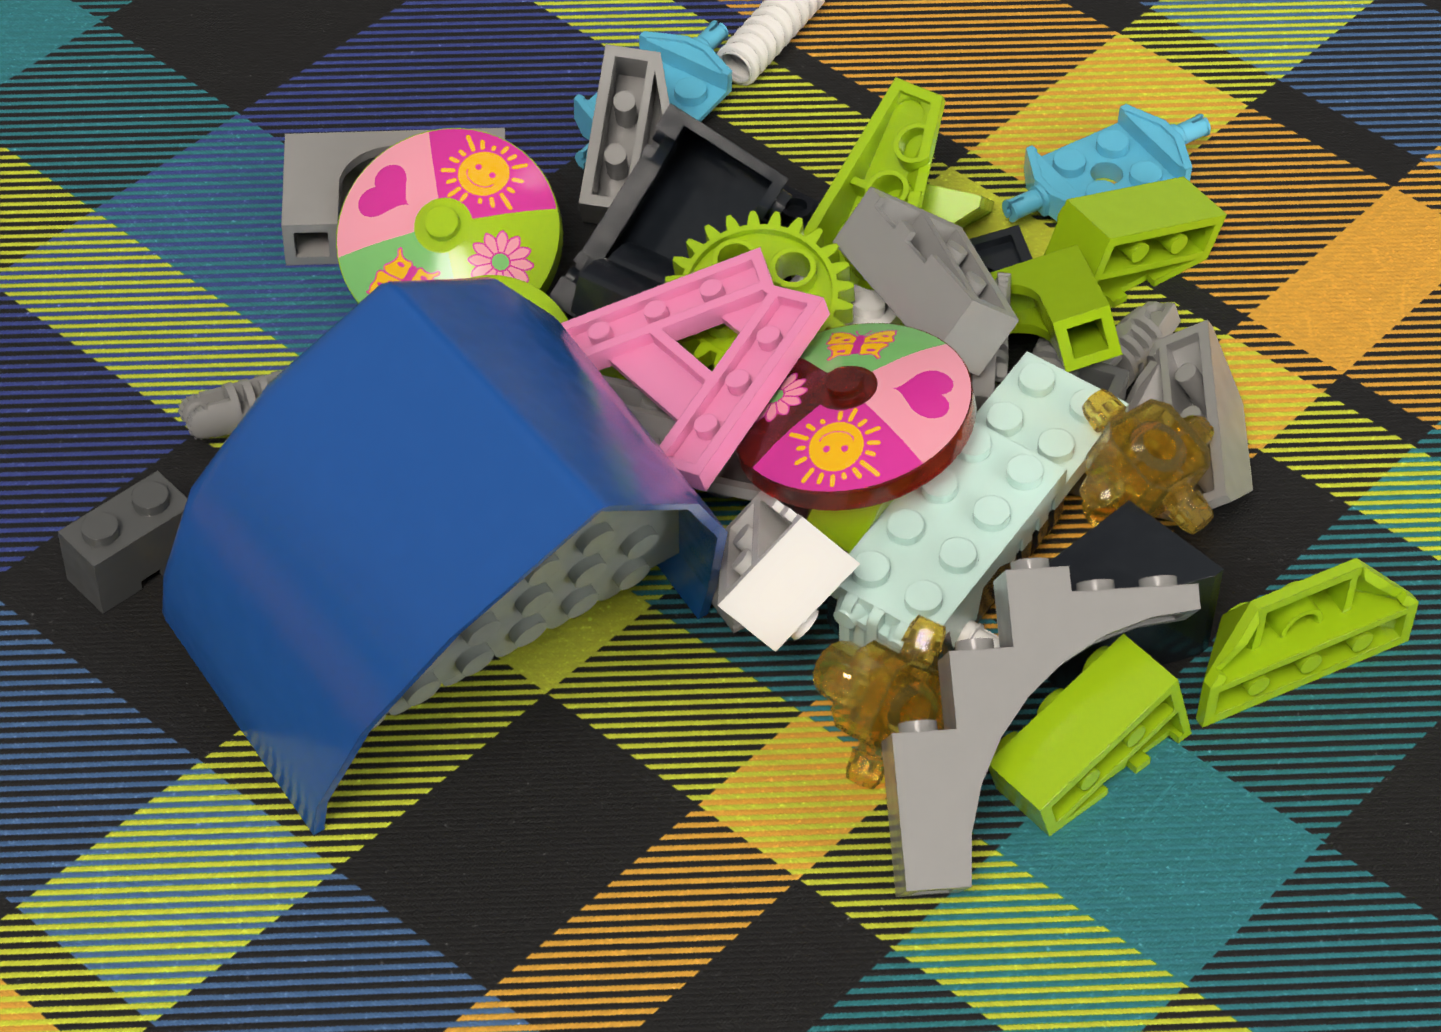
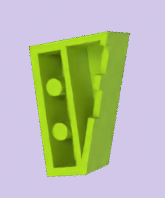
M1123 633L1111 646H1102L1087 659L1082 673L1065 689L1059 688L1051 692L1039 706L1037 715L1019 732L1013 731L1000 740L989 766L996 789L1050 837L1105 797L1108 793V788L1103 783L1125 767H1128L1137 774L1150 764L1151 758L1146 754L1147 751L1168 736L1175 742L1180 743L1192 734L1179 681Z

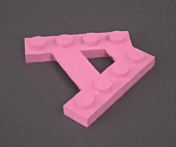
M759 247L561 324L598 371L613 366L676 422L659 447L692 488L707 491L824 324L830 312L824 297L775 286ZM723 323L738 334L713 371L709 370L676 342Z

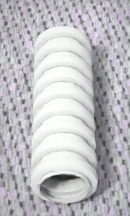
M764 0L759 8L752 13L751 17L747 18L744 24L737 29L735 34L728 39L726 44L717 53L732 70V82L743 86L754 83L757 77L766 69L767 65L772 63L782 49L788 45L799 30L805 26L807 21L813 17L815 12L821 8L825 0Z

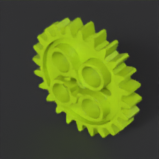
M750 211L747 225L739 226L737 221L731 215L726 216L727 231L719 233L709 224L704 226L706 243L702 244L696 240L688 239L686 246L689 258L674 256L672 261L675 275L665 277V283L760 247L775 286L824 297L830 315L817 333L846 326L845 324L852 323L854 320L853 304H851V302L855 301L854 283L849 282V263L839 262L838 244L834 243L824 246L823 230L821 228L805 236L803 218L800 217L795 219L788 228L781 226L780 212L777 211L772 214L768 224H760L756 212ZM791 275H799L805 277L803 280H800L798 282H788L783 280L784 278ZM720 324L696 335L678 340V343L689 353H694L693 356L706 367L713 363L715 368L738 334L726 324ZM800 357L787 377L793 374V369L798 366L812 376L815 374V365Z

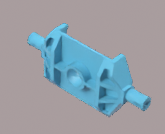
M713 20L706 29L693 38L685 35L643 31L639 35V49L661 52L669 104L675 105L701 122L732 91V70L714 52V49L728 38L729 33L726 26L721 22L718 25V21ZM597 93L589 100L580 94L574 97V119L582 136L588 140L590 139ZM589 143L575 155V160L582 169L585 168Z
M1128 104L1122 105L1119 108L1118 122L1080 140L1043 156L1037 152L1033 145L1027 147L1024 160V176L1028 191L1011 199L1004 200L1002 203L1003 213L1006 218L1010 217L1009 221L1012 223L1036 211L1043 217L1049 215L1057 221L1061 208L1065 205L1066 200L1070 198L1183 176L1190 181L1192 164L1185 144L1209 135L1211 132L1210 123L1206 117L1203 119L1204 115L1200 113L1177 125L1169 124L1166 120ZM1107 178V179H1110V180L1115 181L1116 183L1113 184V183L1110 182V181H1106V180H1096V179Z

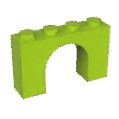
M1078 245L990 273L994 280L997 278L998 272L1011 273L1010 306L1019 321L1010 334H1034L1048 340L1054 347L1065 371H1074L1123 355L1110 304Z

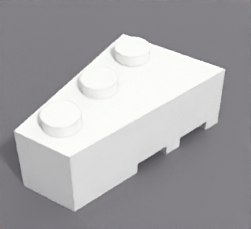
M761 490L725 528L728 531L719 573L717 606L776 652L789 637L797 640L810 629L818 616L819 611L817 608L860 563L801 515L796 514L776 498Z

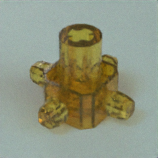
M1102 388L1092 394L1083 404L1082 410L1093 429L1097 433L1101 431L1102 434L1086 455L1085 473L1087 477L1079 489L1080 496L1083 498V513L1089 524L1095 527L1130 500L1153 518L1169 510L1171 513L1168 516L1182 530L1192 535L1208 525L1214 517L1212 507L1199 490H1193L1210 467V449L1207 445L1213 438L1214 429L1205 417L1189 415L1182 418L1171 404L1154 399H1149L1126 412L1127 407L1113 393Z
M918 615L910 623L901 639L904 642L901 650L876 640L863 647L851 641L841 640L831 644L821 653L816 661L813 672L814 686L820 695L833 702L831 712L835 727L860 741L858 747L852 749L846 767V778L872 790L881 783L884 778L881 742L891 733H899V723L931 719L937 720L938 730H944L939 670L932 662L935 656L939 657L946 638V626L930 618Z

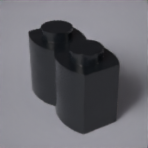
M627 242L621 245L608 259L598 258L580 273L570 312L581 316L665 284L666 276L675 275L672 259L634 242Z

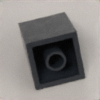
M1130 500L1049 561L1050 567L1069 566L1072 591H1076V583L1094 579H1113L1115 589L1139 587V579L1158 575L1177 576L1178 585L1198 584L1201 609L1189 618L1182 621L1139 627L1124 634L1160 665L1200 655L1208 648L1224 569ZM1122 634L1091 645L1060 665L1047 680L1056 687L1065 689L1082 673L1087 659L1102 646H1111Z

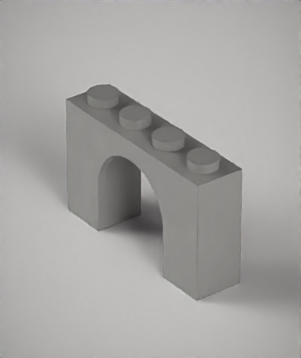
M472 128L496 135L505 140V128ZM431 130L285 134L281 227L286 266L339 264L336 248L338 219L344 200L357 177L368 164L389 147L408 137Z

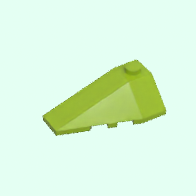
M895 77L806 225L804 235L806 236L812 231L821 228L823 230L824 246L834 244L833 240L870 186L921 209L946 102L944 97ZM839 250V262H848L850 265L849 282H853L854 285L865 289L874 290Z

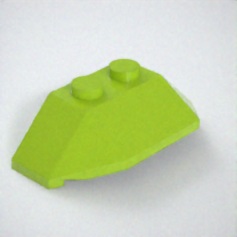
M1354 558L1303 580L1291 582L1279 590L1250 602L1237 604L1221 617L1203 680L1196 720L1202 728L1409 641L1419 601L1412 593L1360 559Z

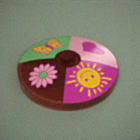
M862 323L818 332L736 448L737 459L748 479L756 487L779 501L802 508L833 511L870 507L899 498L938 476L956 459L967 444L973 431L977 410L969 370L960 355L950 345L928 332L913 327L888 323Z

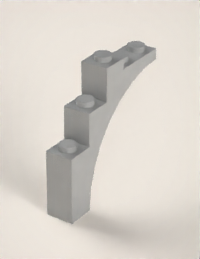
M1043 557L1024 558L1010 563L1011 570H1005L993 581L1000 648H994L992 638L965 639L955 642V651H948L938 660L944 730H938L937 720L906 721L898 724L899 733H891L881 742L896 897L960 893L972 887V831L981 786L1002 735L1027 698L1060 665L1091 645L1135 628L1186 620L1201 609L1198 584L1178 585L1177 576L1158 575L1139 579V587L1115 589L1113 579H1094L1076 583V591H1072L1069 566L1050 567L1049 559Z

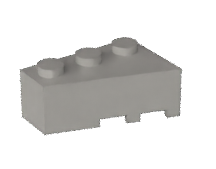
M605 45L579 198L582 222L600 223L641 158L643 149L647 144L652 145L654 142L652 138L657 131L655 127L670 105L661 52Z
M870 186L833 240V243L838 244L839 250L906 327L926 332L946 343L958 354L967 371L977 376L981 374L1019 321L961 226Z

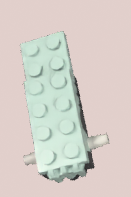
M1027 351L972 419L965 416L962 425L951 440L938 453L922 464L851 552L848 553L860 565L827 598V622L835 634L839 636V644L849 650H864V665L873 674H893L900 679L914 678L927 686L939 674L938 660L948 651H955V642L973 638H992L994 648H1000L999 636L986 630L984 625L979 623L995 602L993 581L1005 570H1011L1010 563L1012 561L1031 556L1041 544L1045 535L1047 536L1063 513L1065 496L1125 422L1128 416L1129 403Z

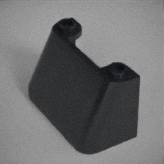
M670 103L655 127L657 131L652 138L653 144L645 146L641 153V158L583 250L579 251L575 257L576 266L572 265L567 274L561 276L549 297L563 311L576 318L578 315L570 312L578 277L594 260L598 258L608 259L617 248L627 242H634L672 260L674 256L689 258L686 241L693 239L705 244L704 226L708 224L719 233L727 231L726 216L731 215L739 226L747 225L750 211L756 212L760 224L764 218L769 221L775 211L781 214L792 197V194L783 189L789 178Z

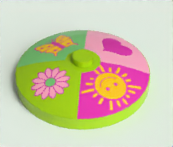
M443 128L419 133L401 140L378 155L366 166L350 188L342 205L336 233L337 258L340 270L357 304L380 284L386 282L457 279L481 275H502L516 278L546 293L557 272L563 247V226L559 206L548 180L537 164L525 152L503 138L487 132L465 128Z

